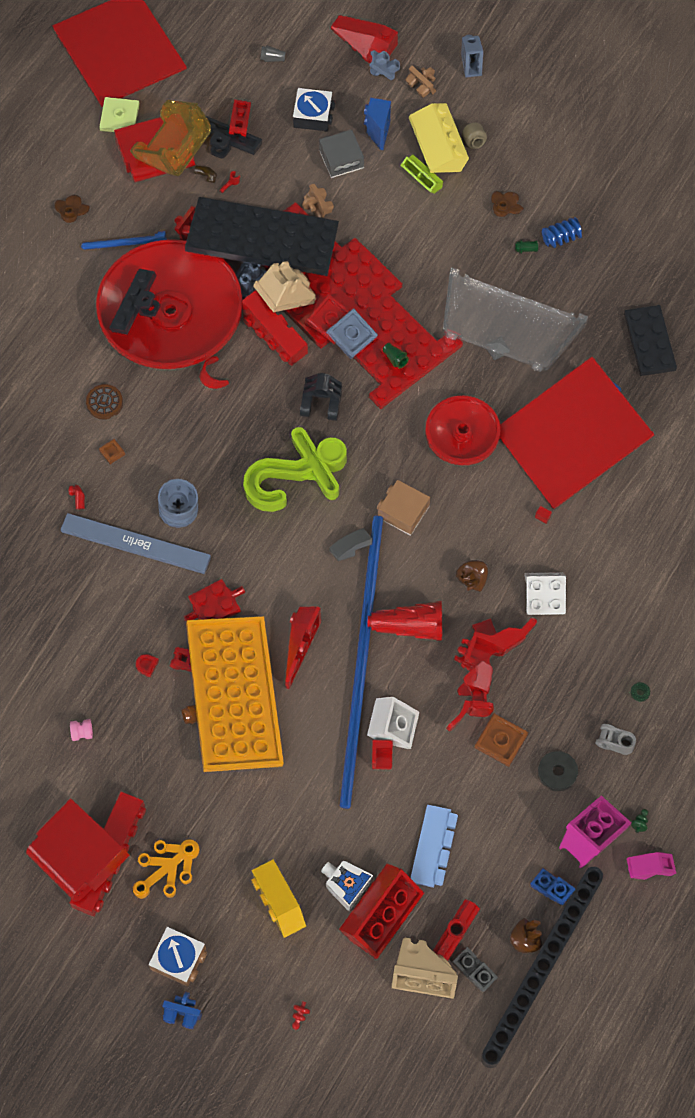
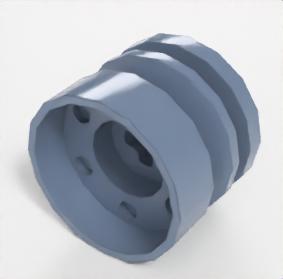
M173 479L163 484L158 494L159 515L163 522L171 527L180 528L186 527L195 520L198 513V494L193 484L183 479Z

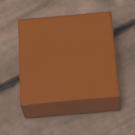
M115 439L99 448V452L109 464L125 455L124 450Z

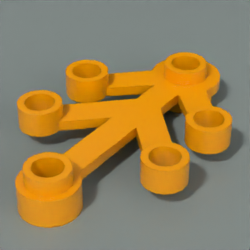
M158 840L154 844V849L158 854L165 852L178 854L173 858L150 857L146 853L140 854L138 857L140 866L162 867L145 881H137L133 886L134 895L140 899L146 898L150 893V887L168 873L167 885L164 886L163 891L166 897L171 898L175 896L177 865L184 860L180 881L183 884L191 883L192 860L198 856L200 851L198 843L194 840H185L181 845L166 844L164 841ZM159 844L164 845V848L162 850L157 849V846ZM188 846L193 848L191 852H186L185 849ZM143 857L148 858V861L146 863L141 862V859ZM185 874L190 876L187 881L182 879ZM143 885L145 889L139 892L137 888ZM168 888H173L174 891L171 894L166 893Z

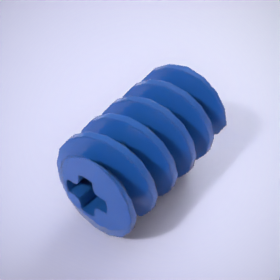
M574 217V219L569 218L567 221L564 220L561 223H556L555 226L550 225L548 228H543L542 237L546 246L551 244L553 248H556V242L562 246V240L567 244L569 243V237L572 241H575V235L579 239L582 238V230L578 219Z

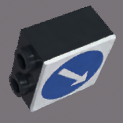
M298 88L293 113V128L328 132V126L332 125L333 120L331 111L335 109V100H332V92Z

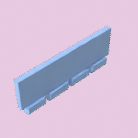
M427 805L411 879L418 885L434 888V885H443L446 871L438 869V867L447 868L450 851L443 848H451L454 832L447 830V828L455 829L458 818L457 814L451 813V809Z

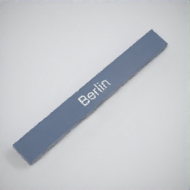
M67 513L61 527L62 533L205 574L211 559V555L69 513Z

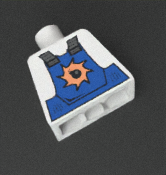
M343 861L338 868L327 862L321 871L329 877L326 888L348 911L352 909L373 881V875L346 861Z

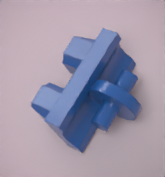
M185 992L183 997L175 996L174 1002L181 1003V1005L164 1000L162 1006L164 1009V1022L175 1024L177 1014L183 1015L182 1027L192 1030L197 1020H201L202 1013L201 1010L187 1007V1005L195 1007L196 1004L195 1000L189 999V992Z

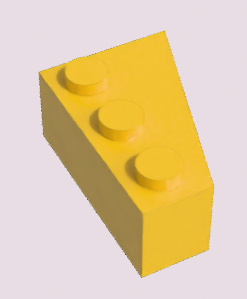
M274 859L251 870L254 876L251 879L256 891L260 889L262 894L259 896L264 906L268 905L270 909L268 913L272 921H276L283 937L285 938L306 927L300 906Z

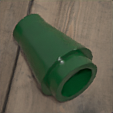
M387 343L383 347V352L394 367L400 369L408 363L409 358L406 352L398 349L391 343Z

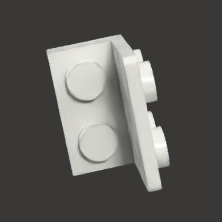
M563 572L525 573V582L527 583V614H565V574Z

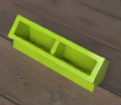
M416 156L406 157L401 163V166L429 192L435 194L443 187V181L436 174L430 173L429 168Z

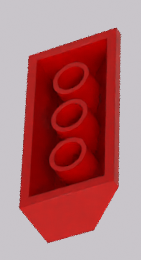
M386 864L339 930L355 945L373 958L378 959L424 892L401 868Z

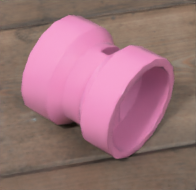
M86 719L82 723L70 721L72 741H77L80 738H93L91 719Z

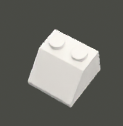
M394 697L376 698L367 736L375 740H393V746L411 749L419 711Z

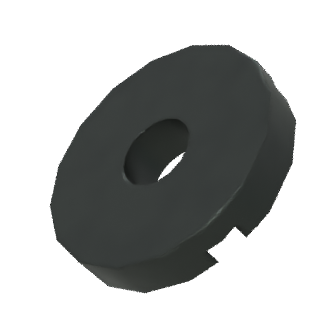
M553 751L546 754L538 766V777L541 783L553 791L569 789L575 783L578 776V766L575 759L562 751ZM560 767L564 773L557 776L553 773L552 769Z

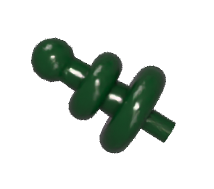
M642 809L641 815H637L635 817L636 820L631 822V826L635 829L636 833L647 830V809Z

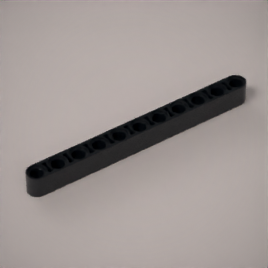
M590 867L586 870L483 1050L481 1062L485 1067L494 1068L501 1061L603 880V873L599 868ZM588 875H595L598 881L591 882L588 879ZM585 892L588 895V899H581L578 893ZM575 909L578 912V916H570L568 910ZM558 927H566L568 934H560ZM555 944L558 947V951H549L548 945ZM545 962L548 965V969L541 970L537 964ZM530 979L537 981L538 987L530 988L527 981ZM520 997L525 998L528 1001V1005L525 1007L520 1006L517 1003V999ZM513 1015L517 1018L518 1023L511 1025L507 1022L506 1018ZM504 1034L507 1037V1042L499 1043L496 1035ZM493 1052L496 1054L497 1060L490 1062L486 1059L485 1054Z

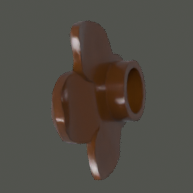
M495 191L491 196L495 215L505 217L508 213L519 214L524 208L517 204L519 195L515 192L502 194L499 191Z
M71 195L67 197L66 201L57 200L55 202V210L60 213L63 221L67 223L76 221L80 215H85L89 211L90 206L81 204L82 201L78 195Z

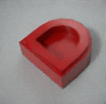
M143 654L136 659V669L139 673L151 677L159 659Z

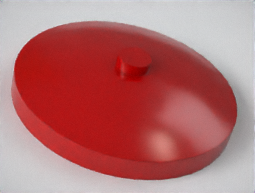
M453 396L441 401L431 410L426 421V439L431 450L440 459L455 465H472L485 460L496 449L500 438V422L495 411L484 401L471 396Z

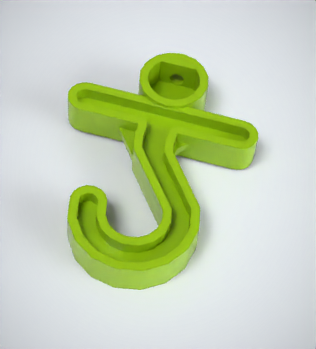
M297 427L293 429L291 433L292 443L301 459L293 461L265 458L252 464L244 475L243 486L247 500L255 508L262 511L274 512L286 507L287 498L284 491L266 492L260 488L261 482L267 478L293 481L315 480L325 497L329 500H335L339 496V485L331 472L340 471L347 463L345 444L337 438L330 437L321 441L316 449L303 428Z

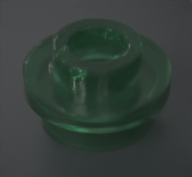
M638 682L631 687L630 694L634 700L643 702L649 698L650 688L647 684ZM641 690L644 694L638 695L637 691Z

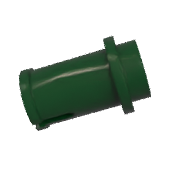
M519 239V241L515 242V251L519 252V254H522V252H538V241H522Z

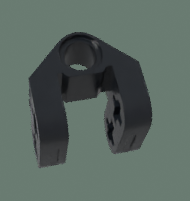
M325 373L306 377L300 416L310 417L314 396L330 398L327 419L337 421L342 396V382Z

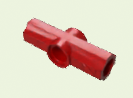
M466 899L463 901L433 949L434 953L441 955L447 961L450 959L480 910L475 903ZM457 926L461 928L462 932L455 935L451 932V928Z

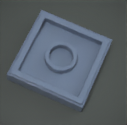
M354 308L326 332L350 359L378 336Z

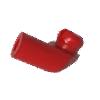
M79 485L69 486V495H75V509H85V495Z

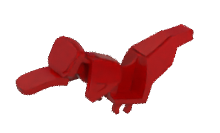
M531 618L522 629L508 627L491 636L475 631L470 640L462 639L461 643L466 644L468 647H458V652L464 656L458 657L456 655L454 659L470 672L463 678L464 682L457 689V692L460 696H472V701H464L460 714L446 728L449 732L461 722L466 713L475 717H487L493 712V703L487 702V694L490 690L493 672L490 665V657L492 655L502 657L521 644L537 623L535 618Z

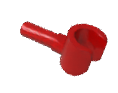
M236 171L230 173L229 181L219 190L221 193L229 186L239 184L240 175L235 178Z

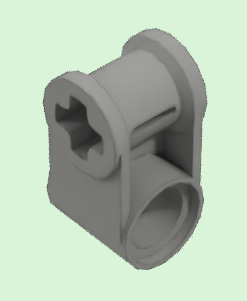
M609 724L601 725L600 737L595 742L597 746L623 755L633 752L636 743L633 733L618 729ZM627 740L631 745L624 746L621 742Z

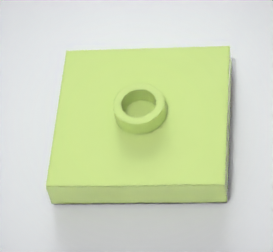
M105 97L99 127L100 131L114 132L115 129L136 124L140 105L139 101Z

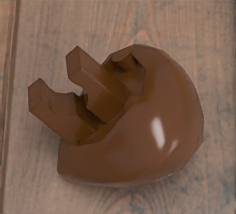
M479 560L465 562L456 571V577L462 584L467 586L468 591L472 589L479 592L482 591L488 575L487 564Z
M523 918L516 924L510 935V942L515 950L521 953H533L541 949L542 941L540 936L542 932L536 930V927L541 925L540 921L532 920L529 922Z

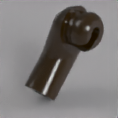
M195 166V174L206 175L207 182H216L217 173L213 169L206 166Z

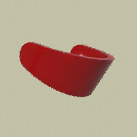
M218 356L208 358L200 371V381L203 385L212 389L222 388L229 384L228 380L212 378L206 371L208 365L219 360Z

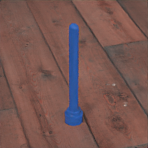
M159 231L155 236L84 242L81 244V248L87 250L146 244L167 240L166 231Z

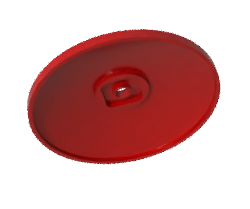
M160 240L146 243L121 256L104 275L96 299L99 325L107 341L125 358L137 364L157 369H177L192 366L216 354L228 343L235 333L242 314V293L239 281L233 269L223 258L186 252V241ZM138 269L154 271L157 276L149 291L154 293V300L158 301L161 305L156 316H141L138 312L127 335L112 332L109 327ZM170 308H173V309L176 310V311H175L174 313H172V314L166 313L167 309H170Z

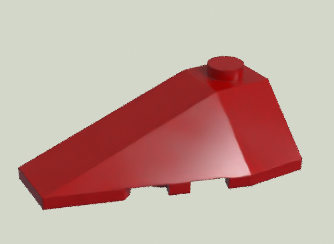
M339 15L331 26V29L343 41H347L355 52H359L368 63L372 62L371 52L373 50L378 53L386 51L390 56L398 45V31L382 24Z
M299 607L297 613L293 612L291 616V632L285 678L287 689H290L321 624V608Z

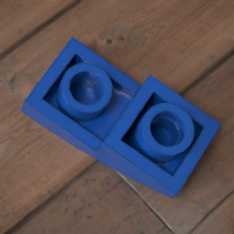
M542 869L530 883L532 888L561 905L575 891V888L560 877L556 878L545 869Z

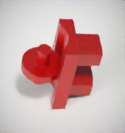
M191 206L183 217L177 216L174 220L176 223L174 229L179 234L180 240H187L196 207Z

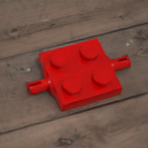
M221 579L188 596L194 611L185 615L184 619L187 622V620H194L196 618L199 620L230 618L241 612L235 598L244 594L245 590L241 586L231 591Z

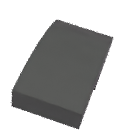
M362 528L338 540L329 548V551L338 561L355 556L356 549L372 545V538Z
M465 947L451 961L482 992L498 978L468 947Z

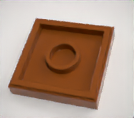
M494 713L474 748L510 767L529 732Z

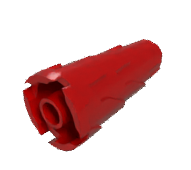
M442 601L372 612L371 616H368V627H371L372 631L442 641Z

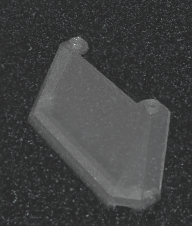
M453 267L450 269L443 332L451 340H456V338L531 365L532 369L542 372V370L547 371L588 323V316L579 313L578 318H575V313L563 312L469 278V275L466 274L465 277H462L459 274L460 270Z

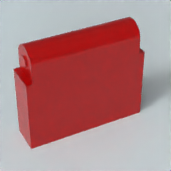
M181 111L114 130L115 139L127 173L131 172L134 183L195 166L193 144Z
M71 798L36 833L38 837L26 850V854L75 902L84 898L91 889L96 891L130 856L118 842Z

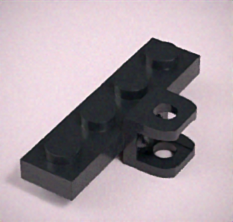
M200 114L193 124L194 131L211 137L210 144L212 147L210 154L221 159L227 156L231 146L255 155L262 145L261 138L249 133L246 134V137L236 133L231 135L229 134V125L203 114Z
M138 269L109 327L112 332L127 335L138 312L141 316H156L161 305L158 301L154 300V293L149 291L157 276L154 271Z

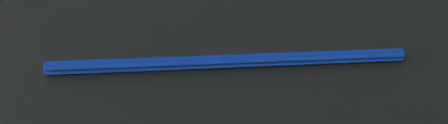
M374 516L372 521V545L369 547L340 807L345 809L351 807L371 627H368V616H371L374 605L383 525L382 516Z

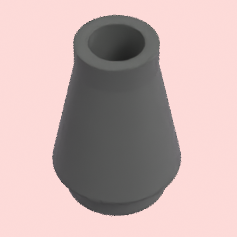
M268 45L266 47L262 46L260 60H264V62H284L285 51Z

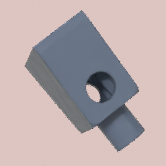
M466 35L462 38L461 51L465 77L482 76L483 48L479 36ZM470 57L474 58V59H475V62L470 63V62H471V58H470Z

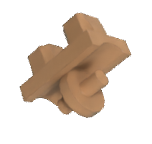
M413 66L409 68L410 74L405 81L412 88L418 82L421 83L416 91L422 98L429 93L434 94L436 92L433 88L434 85L429 81L434 82L436 79L433 76L435 73L433 68L426 70L423 67L421 69L423 74Z
M311 184L309 192L304 196L305 200L302 206L305 210L310 209L312 212L314 211L316 217L324 218L325 214L332 212L334 205L331 201H324L327 196L324 188H317L315 184Z

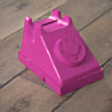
M600 796L566 826L567 830L559 849H567L579 861V868H583L631 825V822L603 796Z

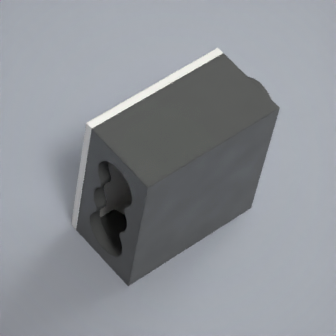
M352 130L342 131L339 134L319 139V151L331 178L364 168V156Z

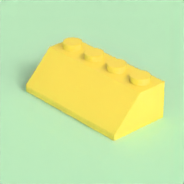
M432 103L411 114L409 120L430 173L461 172L469 157L447 103Z

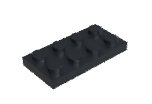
M656 305L625 310L624 316L640 376L676 371L677 365L661 306Z

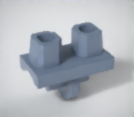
M373 50L371 52L372 62L369 65L371 67V74L374 76L381 74L393 80L395 72L400 70V62L397 59L390 61L389 54L386 51L378 53Z

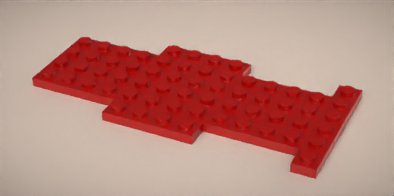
M296 202L284 210L285 212L308 215ZM356 238L343 247L335 241L328 276L302 272L310 282L309 287L315 293L316 300L314 304L283 310L320 349L330 341L306 323V320L324 298L330 294L350 311L353 308L378 334L371 343L353 358L380 384V386L369 393V398L380 409L384 408L463 346V342L452 331L437 341L391 296L402 288V283ZM262 265L267 271L271 267ZM387 343H391L407 353L409 361L403 368L394 367L383 352V347Z

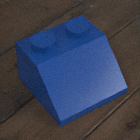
M370 98L369 104L365 105L364 115L366 116L364 125L367 126V134L380 150H384L391 121V101Z

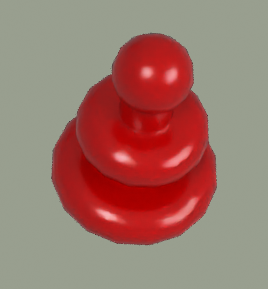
M302 1001L301 1006H293V1009L298 1011L292 1015L295 1018V1022L292 1024L294 1030L300 1028V1021H305L306 1018L303 1014H310V1010L305 1008L306 1002Z

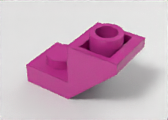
M656 852L626 858L630 878L645 880L656 874L665 876L676 874L672 854Z

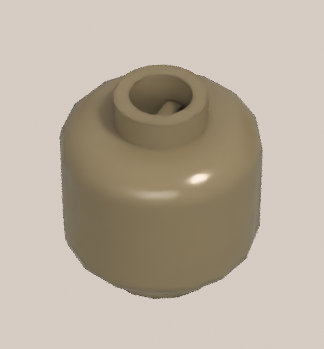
M470 123L462 131V137L469 148H480L487 141V134L479 123Z

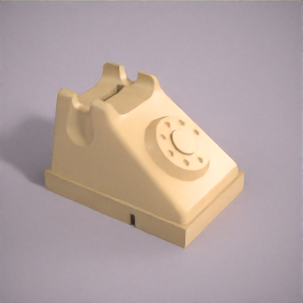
M288 261L282 262L281 265L274 263L263 277L254 284V288L273 312L314 304L316 300L315 293L309 287L310 282L299 269L290 267Z
M403 938L397 963L394 967L392 988L454 999L458 975L452 969L449 962L441 955L434 953L427 946L426 941L419 940L417 944H413L411 938Z

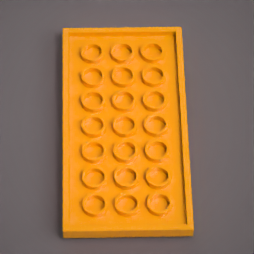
M264 616L187 620L186 627L203 772L282 767L284 762Z

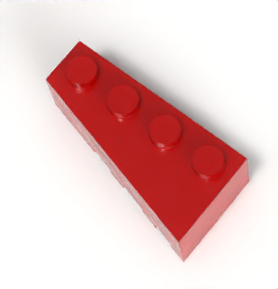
M257 290L242 300L244 323L248 327H252L256 335L260 339L263 338L271 350L278 352L284 362H288L293 366L308 354V344L293 327L288 328V323L282 314L277 315L276 312L270 309Z

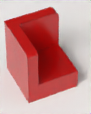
M373 740L372 769H392L393 740Z

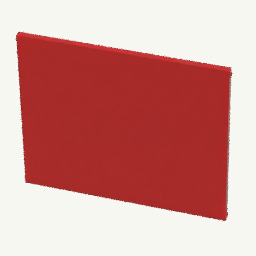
M109 0L52 25L55 33L101 107L104 105L105 97L121 99L187 69L144 0Z
M593 357L589 358L500 424L501 441L553 509L560 506L655 436L654 432L650 430Z

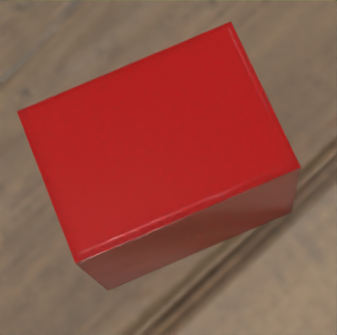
M540 506L535 518L547 524L552 512Z

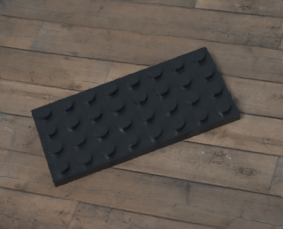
M199 197L185 244V251L272 266L274 263L281 265L282 262L288 261L289 266L293 269L328 276L339 221Z

